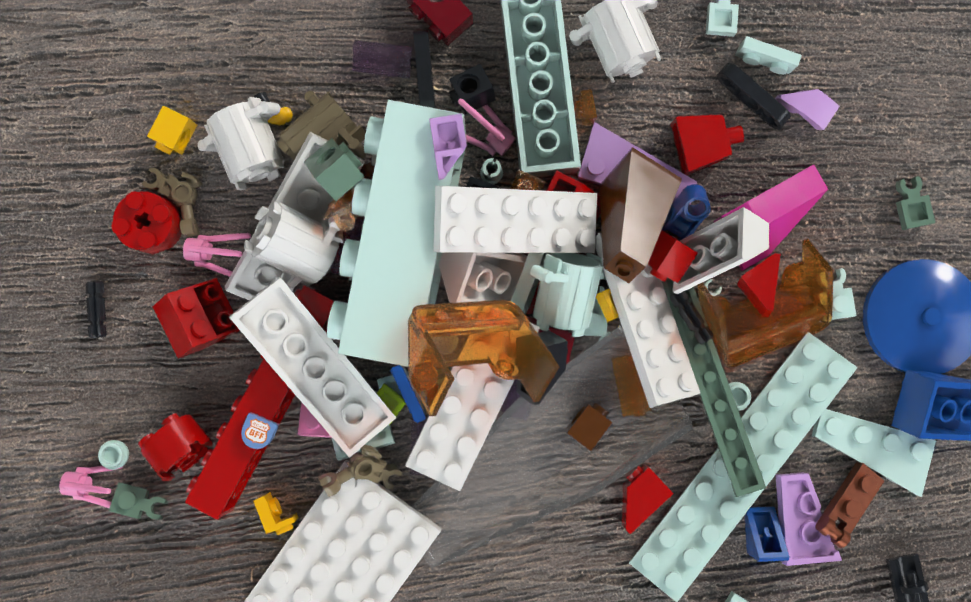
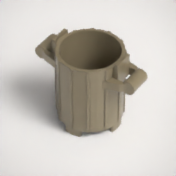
M313 91L306 92L304 98L311 107L279 134L281 139L277 141V145L293 161L310 132L327 141L332 138L338 146L344 142L356 156L362 159L367 155L364 153V147L361 144L365 139L366 132L360 125L358 127L329 92L320 99Z

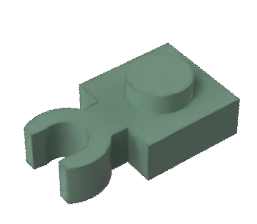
M919 176L911 178V189L906 187L905 179L897 181L895 185L897 192L903 196V200L896 202L902 230L935 223L929 195L920 196L922 180Z
M119 482L109 511L140 519L142 512L145 511L149 518L161 520L163 516L154 512V505L157 503L167 504L168 500L162 497L147 499L150 490Z

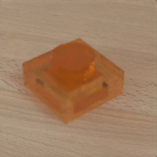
M592 89L580 91L578 101H574L576 117L582 119L583 126L592 125L597 119Z

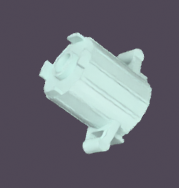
M545 253L543 265H534L531 268L530 275L540 280L533 317L537 319V326L541 330L548 331L550 325L557 329L573 330V337L584 336L585 329L590 326L599 282L602 279L606 280L603 272L602 257L587 253L586 256L578 253Z

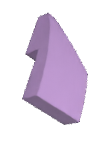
M819 89L781 94L775 98L790 113H799L816 130H825L840 107Z
M462 114L429 119L439 180L446 177L467 147Z

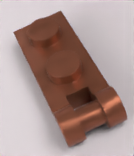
M856 462L818 520L816 530L824 536H830L831 542L838 548L845 547L851 540V532L884 483V480L864 463ZM836 520L840 521L837 527L835 523Z

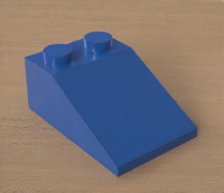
M906 370L891 426L919 439L971 441V380L927 371Z

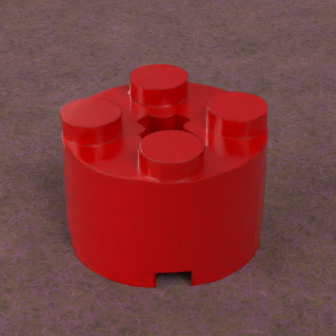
M146 191L130 192L119 202L114 211L111 225L112 231L129 248L155 254L172 248L182 235L179 210L172 202L154 193ZM148 220L151 221L149 227L146 225Z
M177 413L168 416L161 423L163 426L154 434L146 435L138 442L141 454L162 481H169L175 478L173 472L181 469L183 473L189 470L208 452L206 446L213 445L211 439L191 415L179 417Z

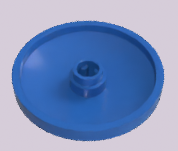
M929 259L900 263L886 270L871 286L863 306L864 331L874 352L886 364L906 373V370L942 374L955 369L965 362L971 355V282L956 268L946 263Z

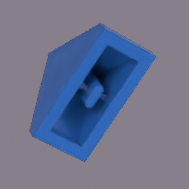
M775 507L749 508L745 514L747 554L758 562L789 561L790 556Z

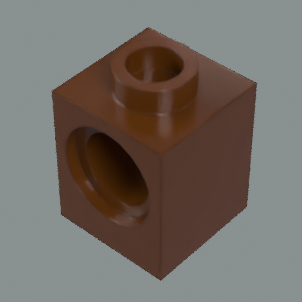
M585 403L564 431L588 450L592 451L613 422L606 418L609 412L600 405L594 403L591 407Z

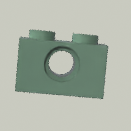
M332 138L304 161L313 177L335 201L340 199L365 177L358 169L362 165L359 159L344 142L338 146Z

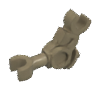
M149 168L148 171L156 175L157 179L151 184L143 181L142 185L151 191H158V193L173 200L177 207L181 208L182 220L180 221V229L182 235L187 234L188 238L199 236V227L194 218L192 206L196 205L195 202L198 197L197 188L202 186V182L186 172L180 174V177L186 181L180 182L178 178L170 174L166 179L160 170Z
M364 445L360 448L361 452L355 453L350 458L347 468L338 473H325L318 480L327 496L331 497L339 492L343 483L353 477L355 480L367 479L377 484L381 481L385 488L393 489L394 485L388 478L393 474L402 476L403 473L397 465H387L386 461L380 460L382 455L376 447Z

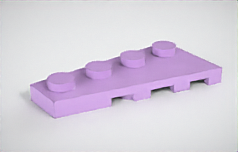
M593 123L577 179L600 185L633 147L682 178L673 202L685 187L697 184V181L599 124Z

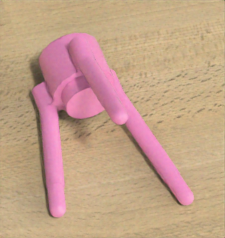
M459 99L458 103L490 131L486 137L489 145L466 135L467 142L486 150L492 156L496 152L503 156L516 139L512 135L513 131L503 124L488 105L482 108L497 125L495 127L463 99Z
M236 233L214 236L199 235L198 238L189 237L184 242L183 257L187 261H194V266L204 267L230 277L232 271L206 262V260H211L213 254L241 257L243 253L236 250L213 248L212 243L209 242L249 239L251 234Z
M103 466L88 468L77 467L75 472H65L60 480V493L73 496L75 500H84L110 508L111 501L88 495L89 492L111 493L110 488L92 486V478L88 474L112 470Z

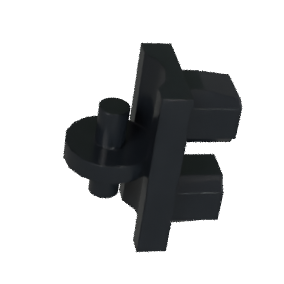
M912 553L886 559L895 602H929L927 594L929 586L928 582L924 581L919 555Z

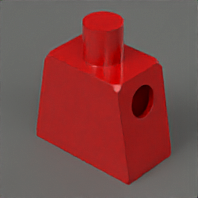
M723 115L679 116L670 124L681 172L685 175L726 160L732 155L731 145L744 142L742 126L726 128Z

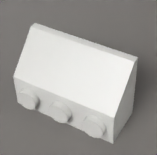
M743 207L680 240V242L698 254L680 282L676 283L674 281L673 292L679 294L747 262L769 249V223Z
M443 252L439 268L450 305L457 308L480 309L485 300L503 310L511 312L509 310L510 302L527 256L522 253Z

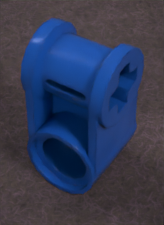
M692 184L682 190L671 205L662 231H669L677 236L679 241L694 234L711 210L706 190L702 186ZM695 200H700V201H701L699 204L690 205V203H691L692 201H695Z

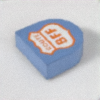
M250 412L242 427V440L250 448H264L273 440L279 424Z

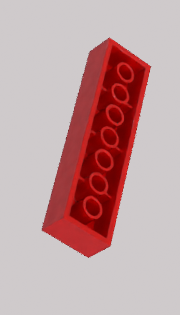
M305 285L302 290L297 289L294 293L295 296L327 333L331 307L336 300ZM260 355V358L263 361L258 370L254 368L246 380L247 390L243 396L239 395L231 407V411L234 413L228 423L224 422L218 430L216 438L219 441L214 450L209 449L201 462V465L204 466L199 477L195 476L186 489L189 495L185 503L216 520L233 511L268 447L267 445L264 448L253 449L248 447L242 440V427L248 413L252 412L280 425L296 396L262 355Z

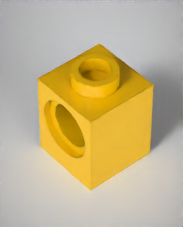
M162 106L147 137L156 142L154 146L156 149L168 155H171L172 151L183 155L197 124L190 118Z

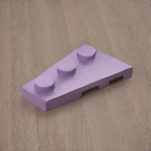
M804 472L776 474L778 518L790 556L789 561H781L782 564L791 566L842 561L839 551L835 550L831 542V537L828 535L824 536L816 530V524L822 515L820 511L821 505L809 474Z

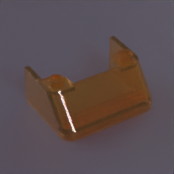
M808 238L802 241V261L790 264L785 268L781 276V285L776 287L773 312L768 318L762 317L749 299L730 306L727 298L723 296L713 297L703 282L697 285L700 306L706 323L713 333L714 345L727 367H737L802 340L808 334L807 332L812 335L824 330L831 323L834 270Z
M493 300L417 305L409 316L408 375L429 416L437 415L455 379L448 367L488 363L497 377L504 380L520 379L533 402L540 401L559 369V365L521 308L513 302Z

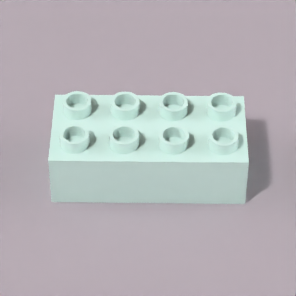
M388 100L384 118L373 116L369 118L365 133L364 153L372 155V166H375L372 180L363 178L355 185L352 200V214L360 216V222L364 224L360 241L346 239L339 268L340 276L349 277V281H352L348 303L334 301L327 326V337L340 340L338 354L411 368L423 367L441 278L439 262L443 253L433 252L435 186L458 187L465 154L464 150L446 177L439 180L429 119L462 114L466 138L463 113Z

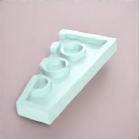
M825 409L814 424L813 437L854 460L864 463L870 469L907 489V491L914 495L922 497L936 440L919 439L898 429Z

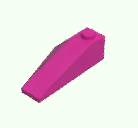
M812 165L722 215L713 222L745 207L769 223V249L739 265L741 270H745L768 257L825 194L828 188L815 165Z

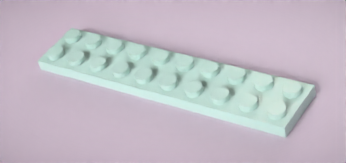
M809 332L803 336L741 417L766 486L858 368ZM717 448L636 552L629 564L675 602H678L764 489L735 497L721 454Z

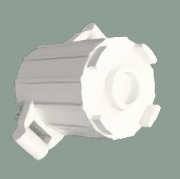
M604 0L592 7L583 17L581 15L578 16L582 27L570 32V40L573 45L579 46L582 42L591 39L603 69L612 83L615 82L613 77L622 74H629L633 78L643 73L642 68L655 56L658 61L661 60L660 50L643 14L649 9H655L658 1Z
M249 97L247 98L248 102L227 106L215 112L207 119V124L204 125L208 136L198 142V149L200 151L218 152L231 183L235 184L237 190H246L245 183L260 181L266 177L271 182L281 176L278 169L284 168L283 164L285 161L268 124V120L280 112V106L277 103L261 101L260 98Z
M273 202L269 209L262 206L255 215V219L259 220L256 226L252 243L245 240L244 250L251 253L252 257L283 271L281 275L282 280L291 291L300 282L310 286V284L317 283L326 275L336 256L339 242H344L343 231L340 230L342 227L340 213L337 210H330L327 216L319 223L281 202Z

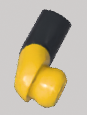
M266 92L253 96L260 98L261 101L270 102ZM280 107L279 114L272 116L268 123L279 126L284 125L292 120L293 113L288 107Z

